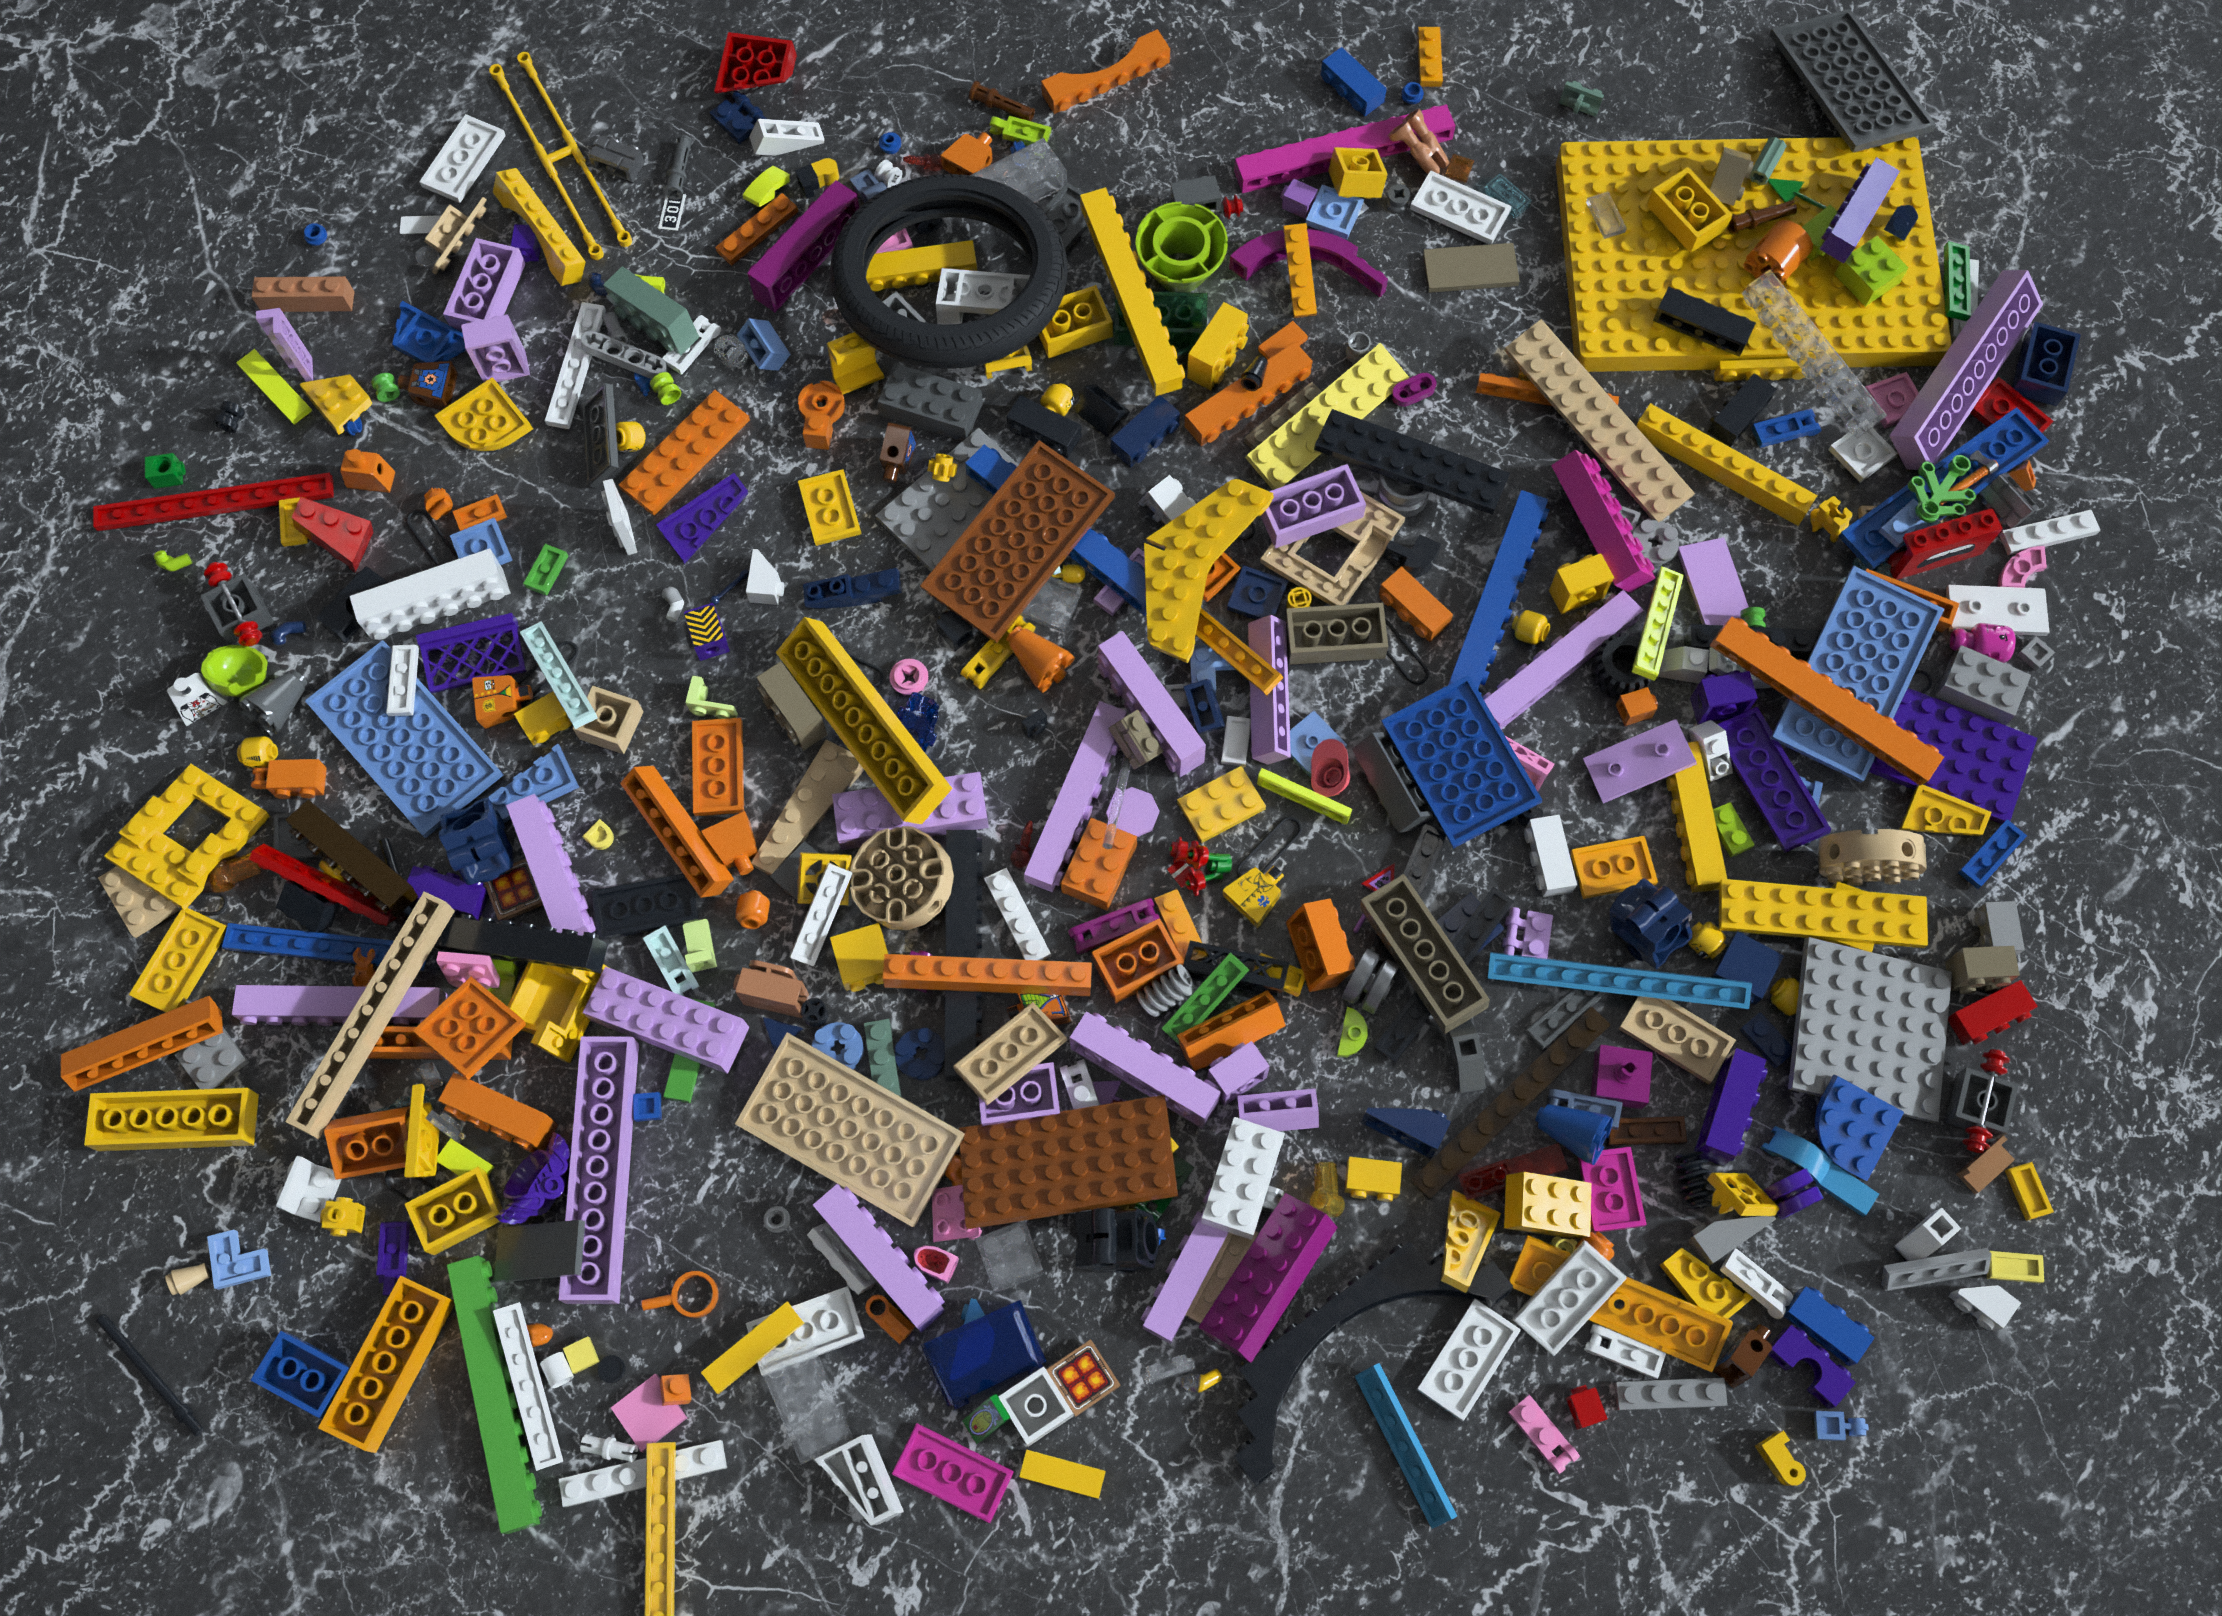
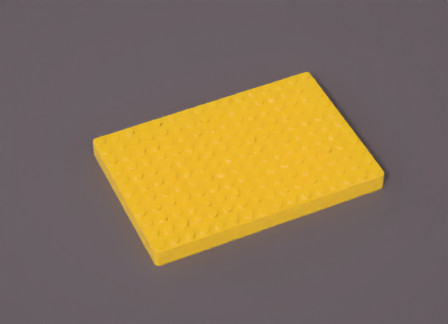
M1842 137L1779 138L1787 146L1770 178L1803 181L1804 184L1798 192L1825 206L1831 205L1837 211L1867 163L1871 165L1876 157L1900 171L1853 251L1878 236L1909 268L1898 285L1866 307L1834 275L1840 261L1827 253L1822 257L1819 255L1813 261L1806 257L1782 286L1771 287L1770 289L1763 288L1759 280L1752 273L1745 270L1743 264L1746 261L1747 255L1776 222L1788 220L1803 227L1822 211V209L1797 196L1793 199L1795 201L1794 204L1797 205L1795 215L1761 223L1753 230L1744 229L1735 235L1730 234L1728 229H1726L1725 232L1692 253L1680 243L1647 207L1652 189L1687 167L1710 189L1724 147L1750 154L1754 166L1768 139L1562 143L1556 160V174L1574 357L1588 372L1715 370L1719 361L1812 357L1813 360L1812 368L1938 366L1951 347L1952 342L1948 318L1945 316V299L1919 140L1916 137H1911L1853 153ZM1744 177L1741 187H1745L1741 200H1736L1734 206L1726 203L1722 204L1732 214L1738 215L1744 213L1747 209H1754L1756 211L1784 203V201L1768 182L1765 185H1759L1752 182L1750 178ZM1911 205L1918 213V220L1905 240L1884 230L1897 207ZM1668 287L1679 289L1690 296L1701 298L1707 303L1725 308L1729 312L1747 317L1749 320L1756 322L1741 356H1736L1653 321Z

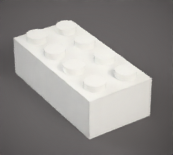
M1234 1117L1202 1216V1224L1252 1240L1285 1133Z

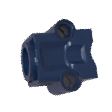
M489 797L476 801L466 809L453 810L441 815L442 830L439 831V838L447 852L451 867L454 871L459 870L466 885L491 881L513 867L514 849L504 832L505 826L501 815L494 809Z
M1645 878L1620 893L1610 908L1611 931L1627 943V949L1635 959L1641 962L1646 961L1655 970L1666 962L1668 956L1674 950L1683 947L1692 939V930L1689 925V921L1692 919V912L1678 901L1677 896L1671 889L1666 886L1658 889Z

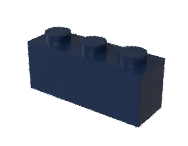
M1159 395L1111 438V451L1130 468L1136 462H1142L1147 452L1152 448H1157L1167 434H1172L1177 430L1180 425V412Z

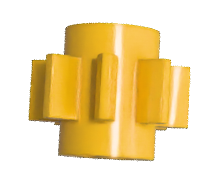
M936 454L935 459L931 458L929 460L927 471L933 472V479L947 482L950 480V477L956 475L958 464L953 463V457L950 455Z

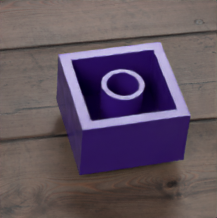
M1734 670L1723 676L1712 674L1703 677L1691 695L1690 701L1697 724L1699 725L1710 720L1713 722L1727 720L1750 710L1758 697L1750 671L1740 672V670Z

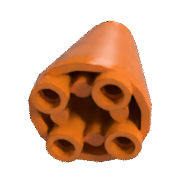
M1021 626L1016 627L1007 637L1010 648L1034 686L1041 693H1044L1053 681L1059 683L1067 674L1064 671L1065 668L1070 666L1075 660V657L1068 650L1026 628L1023 629Z

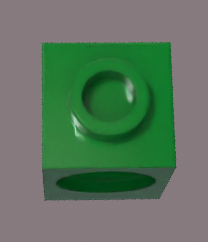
M174 453L145 457V478L155 489L183 485V475L186 473L185 466Z

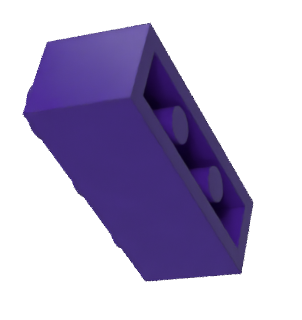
M424 865L423 868L413 866L407 880L418 895V898L413 902L417 903L423 892H426L446 901L455 910L453 914L470 915L475 917L474 920L479 921L489 898L488 891L484 888L483 883L466 885L465 881L461 880V877L456 874L447 872L446 875L437 873L438 870L430 866Z

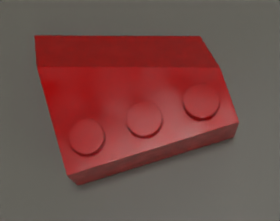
M728 32L714 92L722 93L784 83L793 75L797 57L793 42L791 40Z

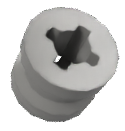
M1269 1186L1261 1210L1272 1213L1278 1205L1279 1199L1283 1197L1284 1191Z

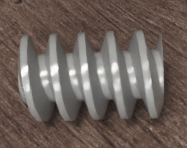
M1178 964L1176 966L1178 974L1172 969L1168 971L1170 979L1166 975H1161L1160 980L1162 984L1158 980H1154L1152 982L1153 988L1146 985L1144 987L1146 995L1141 990H1138V1001L1150 1015L1158 1017L1162 1011H1167L1170 1006H1175L1178 1001H1183L1186 996H1191L1194 993L1192 978L1183 965Z

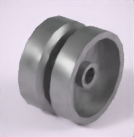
M1380 474L1377 488L1378 502L1405 518L1415 516L1424 509L1429 498L1428 491Z
M1367 948L1342 995V999L1354 1004L1359 1000L1362 993L1365 992L1367 994L1362 1002V1009L1374 1015L1381 1001L1384 1002L1394 983L1393 978L1400 965L1387 959L1383 962L1379 971H1376L1375 968L1380 959L1379 954Z

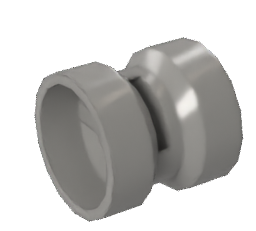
M1354 332L1349 336L1346 357L1350 362L1356 364L1369 353L1371 340L1364 332Z

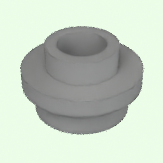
M781 1206L771 1207L764 1215V1225L770 1232L781 1233L790 1224V1214ZM779 1215L782 1217L780 1224H773L775 1216Z

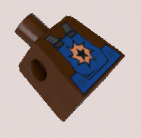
M451 361L416 363L413 365L411 376H399L398 387L399 389L408 390V394L414 403L443 410L451 405L458 373Z
M888 422L879 458L884 469L882 479L886 482L896 483L898 473L906 475L917 444L911 427Z
M1758 1324L1754 1330L1749 1329L1740 1335L1715 1365L1713 1371L1719 1377L1724 1378L1725 1382L1733 1389L1752 1378L1772 1350V1345L1767 1342L1772 1335L1770 1330Z

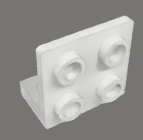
M296 1156L295 1160L288 1167V1178L285 1185L277 1194L276 1207L295 1216L321 1223V1211L325 1208L326 1201H333L341 1179L335 1180L333 1169L316 1165L303 1157Z

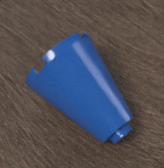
M1547 1104L1545 1108L1540 1107L1535 1119L1540 1130L1591 1165H1595L1605 1147L1602 1145L1605 1138L1609 1137L1613 1124V1118L1607 1114Z

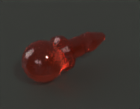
M925 153L924 157H915L913 155L903 157L904 162L923 166L925 170L929 168L936 172L943 169L941 155L937 153L931 155Z
M1031 820L1023 828L1020 844L1015 843L1016 849L1010 855L1011 863L1018 868L1025 867L1030 861L1029 852L1032 848L1028 847L1033 832V822Z

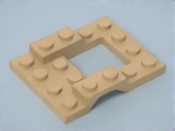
M1361 492L1366 503L1364 517L1332 528L1335 532L1357 544L1335 577L1296 554L1309 537L1275 548L1272 543L1261 557L1260 563L1299 587L1307 589L1312 595L1331 606L1346 605L1364 579L1366 580L1383 556L1389 541H1392L1403 525L1405 517Z

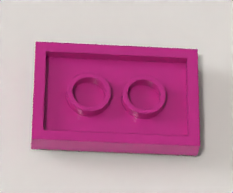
M1631 1147L1603 1150L1595 1165L1587 1164L1578 1157L1582 1182L1591 1183L1590 1224L1592 1232L1645 1227L1647 1224Z

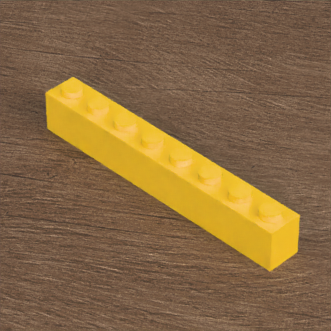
M1651 403L1637 423L1636 427L1654 447L1797 526L1800 525L1818 496Z

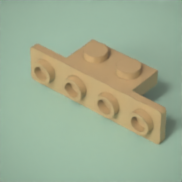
M482 197L469 217L449 204L429 232L424 242L442 254L433 267L432 272L434 274H437L440 269L444 271L451 261L448 258L452 252L456 254L463 244L460 240L464 235L468 237L475 227L472 223L476 217L480 220L485 214L487 208L484 206L487 199Z

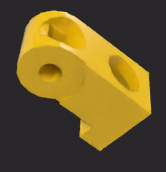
M1784 1430L1776 1431L1755 1445V1448L1781 1484L1785 1486L1799 1485L1805 1480L1806 1471L1801 1463L1794 1460L1784 1445L1790 1441Z

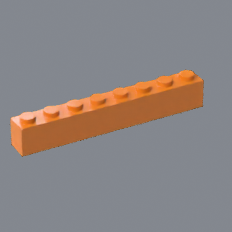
M884 954L883 983L885 988L1090 996L1092 963Z

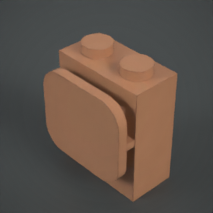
M750 960V969L742 967L741 974L736 975L733 988L736 990L735 992L743 1005L802 1018L801 1007L808 1000L809 993L803 982L797 980L793 970L780 965Z

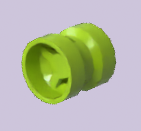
M668 372L659 373L650 381L651 388L655 393H658V399L663 405L676 402L682 393L679 387L673 384L674 380Z

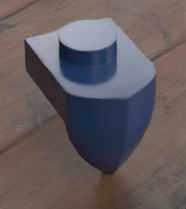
M1911 205L1897 207L1884 230L1905 240L1918 220L1917 211Z

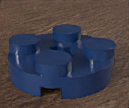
M928 1028L914 1029L907 1032L895 1046L897 1066L909 1078L920 1081L934 1078L942 1071L945 1063V1044L942 1038ZM917 1049H926L928 1051L925 1054V1060L922 1061L920 1058H914V1055L917 1054Z

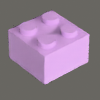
M1252 1041L1246 1045L1244 1042L1238 1044L1231 1050L1232 1054L1225 1059L1221 1056L1209 1065L1211 1068L1208 1070L1207 1080L1218 1086L1217 1090L1221 1092L1220 1101L1224 1106L1267 1078L1270 1066Z

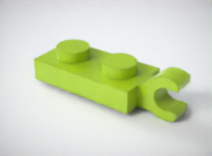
M1009 116L1007 121L998 117H992L990 121V133L995 135L1002 133V139L1012 142L1023 141L1024 145L1045 150L1051 134V127L1013 116Z

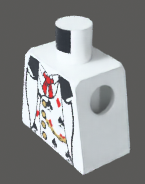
M194 673L187 678H178L174 685L167 689L174 706L186 726L228 703L225 696L207 685L203 675L200 673Z

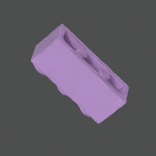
M1316 1089L1237 1096L1239 1119L1276 1131L1319 1128Z

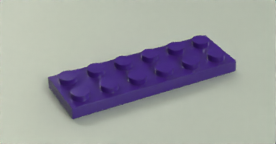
M1758 707L1717 724L1726 730L1732 766L1784 853L1831 832V827L1780 743L1770 739L1773 732Z

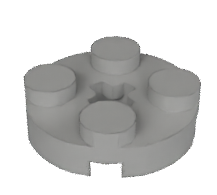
M1644 520L1635 528L1632 534L1634 538L1637 537L1644 548L1641 551L1643 556L1649 558L1654 567H1659L1668 561H1672L1679 549L1677 529L1662 521ZM1654 539L1657 540L1660 543V545H1657L1656 548H1653L1652 543L1648 541Z

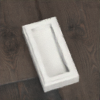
M1227 716L1221 764L1245 767L1251 719Z

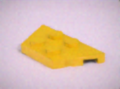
M351 375L300 383L302 391L338 435L344 432L343 425L349 419L354 422L363 411H366L372 405L370 397Z
M423 1084L412 1085L410 1117L406 1120L408 1140L404 1143L406 1154L404 1176L406 1178L436 1176L440 1128L434 1117L431 1103L423 1102L426 1090Z

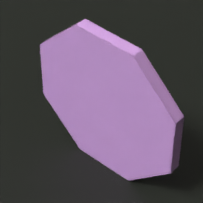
M1130 787L1113 795L1106 815L1111 826L1139 837L1153 830L1160 811L1152 794Z

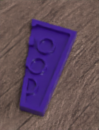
M733 473L657 523L656 526L685 564L748 495V490L736 474Z

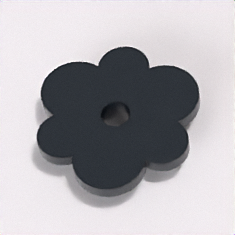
M1538 805L1518 815L1519 825L1527 826L1530 819L1543 817V811L1537 808Z

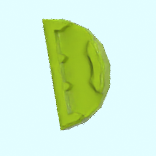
M1350 1007L1346 1008L1337 1057L1347 1058L1363 1048L1368 1036V1027L1364 1017L1357 1010Z

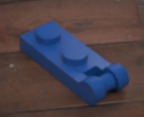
M1812 409L1754 423L1751 427L1759 448L1807 435L1814 436L1822 430L1819 423H1816L1814 420L1815 414Z

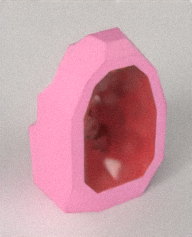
M927 1245L917 1248L914 1252L915 1264L920 1271L947 1284L949 1283L959 1260L957 1256L938 1247Z

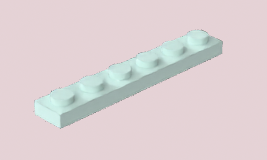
M542 621L520 631L524 642L574 728L577 729L597 719L598 717Z

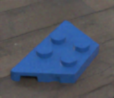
M404 301L400 303L401 314L400 319H397L396 322L397 331L394 334L392 343L396 350L420 363L448 361L466 351L461 331Z

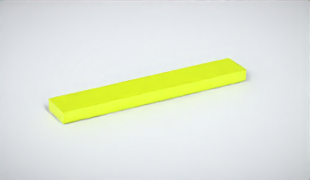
M1662 566L1657 574L1632 668L1633 673L1653 681L1656 680L1659 674L1684 576Z

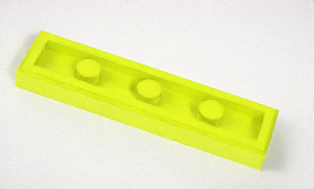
M255 349L236 362L242 371L293 425L312 412L307 403Z
M1261 769L1257 780L1259 786L1347 825L1352 812L1351 808L1268 770Z

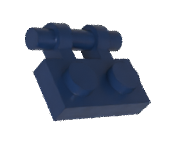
M735 91L732 94V98L736 102L732 105L728 100H725L710 111V116L740 144L750 136L754 128L753 124L758 119L767 118L763 115L760 108L754 107L750 103V99L746 95ZM744 109L749 113L745 117L740 113Z

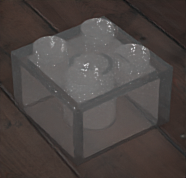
M1025 1220L975 1238L994 1293L1044 1275Z

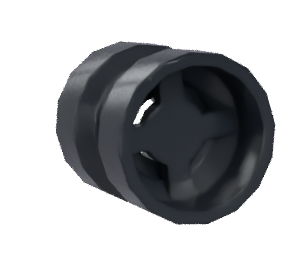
M223 401L220 406L221 412L215 416L213 423L223 431L236 433L239 427L238 421L243 419L245 410L233 402Z

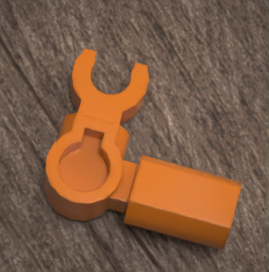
M357 947L354 951L353 959L357 964L355 965L352 983L355 987H367L375 971L371 962L375 957L374 949L369 950L367 957L361 955L360 947Z

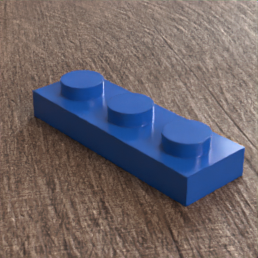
M2007 819L1961 868L1958 874L1976 889H1979L2027 835Z

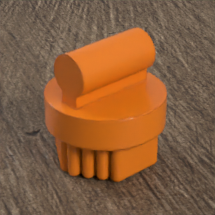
M431 488L424 495L425 508L433 519L438 520L441 516L451 511L453 503L445 489Z

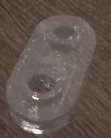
M1186 1354L1170 1359L1171 1364L1161 1367L1160 1363H1155L1145 1367L1146 1372L1141 1374L1144 1385H1150L1196 1369L1193 1358L1187 1359Z

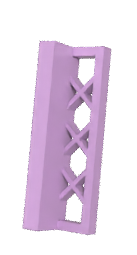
M281 309L256 311V320L290 369L297 368L306 382L313 381L312 356Z

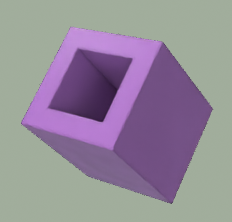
M1293 179L1290 185H1286L1281 193V198L1283 199L1282 209L1306 219L1316 199L1318 189Z

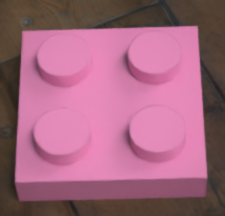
M438 952L436 961L448 984L460 987L468 978L473 977L486 989L499 988L501 978L490 956Z

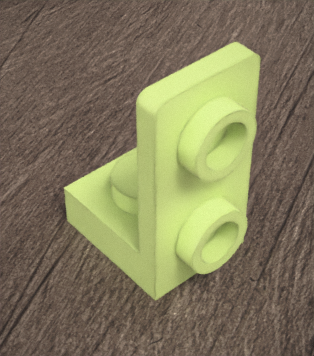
M692 676L685 702L692 714L697 716L714 715L718 719L737 718L738 713L734 706L706 701L708 687H706L702 677Z
M702 919L683 924L688 952L685 955L686 965L691 972L717 967L708 920Z

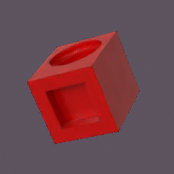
M1586 1385L1571 1389L1572 1395L1565 1398L1577 1430L1608 1419L1596 1387L1588 1389Z

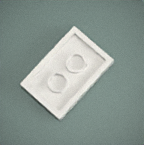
M613 479L603 481L605 490L601 491L604 504L608 508L606 515L609 525L612 526L620 548L625 547L628 555L637 553L625 505Z

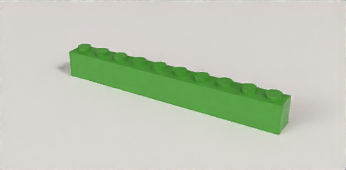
M474 1256L448 1264L447 1268L500 1532L510 1534L539 1525L542 1509L539 1500H535L533 1490L536 1489V1480L534 1474L529 1472L528 1462L531 1461L530 1451L527 1445L524 1446L522 1435L525 1434V1428L522 1419H518L516 1408H519L515 1392L512 1390V1380L493 1313L496 1310L495 1303L498 1302L495 1288L491 1287L489 1277L492 1276V1268L489 1261L480 1256Z

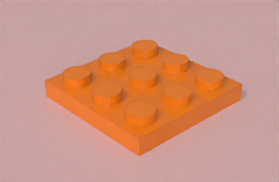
M470 977L425 1018L413 1032L469 1080L526 1026V1023L473 977Z

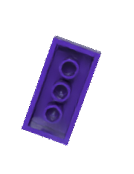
M1738 1048L1725 1058L1721 1065L1694 1152H1704L1699 1155L1700 1158L1708 1159L1710 1162L1724 1166L1729 1161H1733L1736 1156L1741 1155L1745 1145V1141H1742L1743 1133L1749 1130L1752 1123V1117L1749 1114L1751 1108L1756 1107L1760 1097L1757 1089L1759 1083L1762 1084L1767 1075L1768 1069L1764 1068L1767 1059Z

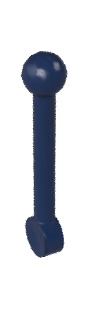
M744 569L740 576L717 596H712L710 602L717 605L720 598L742 579H746L749 576V571Z

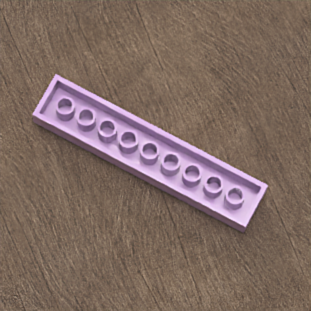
M2002 270L1890 434V438L1906 469L1918 470L1921 464L1926 461L1931 462L1933 465L1937 463L2042 307L2043 303L2028 270Z
M581 1037L565 1221L583 1220L585 1221L581 1275L560 1277L559 1300L565 1304H619L633 1130V1094L636 1091L639 1043L633 1037Z

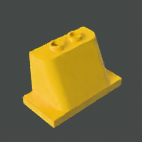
M528 962L507 1007L525 1021L526 1026L522 1030L534 1035L531 1040L532 1044L561 1061L571 1062L581 1037H583L590 1022L583 1014V1011L604 968L607 967L603 964L601 973Z

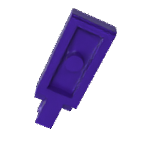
M408 1221L380 1223L376 1275L379 1276V1283H384L383 1296L387 1298L399 1277L406 1276L410 1223Z

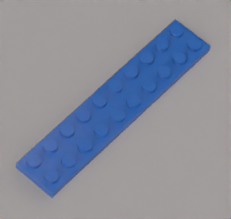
M2016 407L1934 465L1935 475L1940 485L1949 472V462L1956 455H1963L1969 459L1976 450H1979L1984 457L1996 460L1998 469L1968 487L1977 495L1998 476L2006 472L2008 473L2046 446L2049 440ZM1970 461V469L1965 475L1957 477L1951 487L1980 468L1978 462ZM1921 477L1925 481L1924 489L1928 499H1930L1932 494L1926 478ZM1906 485L1838 535L1869 570H1873L1906 546L1905 542H1903L1896 548L1879 531L1913 498L1918 502L1916 493L1910 491L1908 485ZM1948 501L1942 506H1953L1955 503H1962L1960 501ZM1939 516L1938 520L1941 521L1947 516Z

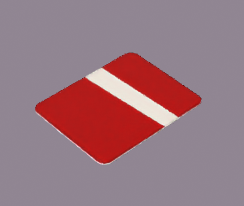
M1177 861L1167 870L1180 887L1186 885L1185 876L1189 875L1190 866L1186 861Z

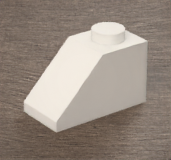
M753 549L746 589L749 602L778 605L779 596L782 597L784 594V582L780 581L778 572L760 551Z
M1687 646L1664 650L1657 677L1699 684L1707 673L1709 650Z

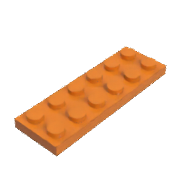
M714 390L619 484L620 489L655 516L750 421L749 415Z

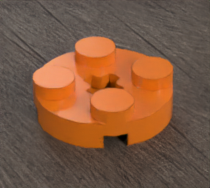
M820 381V383L814 385L812 383L808 384L802 389L798 397L799 411L804 419L806 418V413L830 416L831 424H833L842 416L845 410V399L841 389L829 381ZM826 400L825 406L818 407L817 401L822 402Z

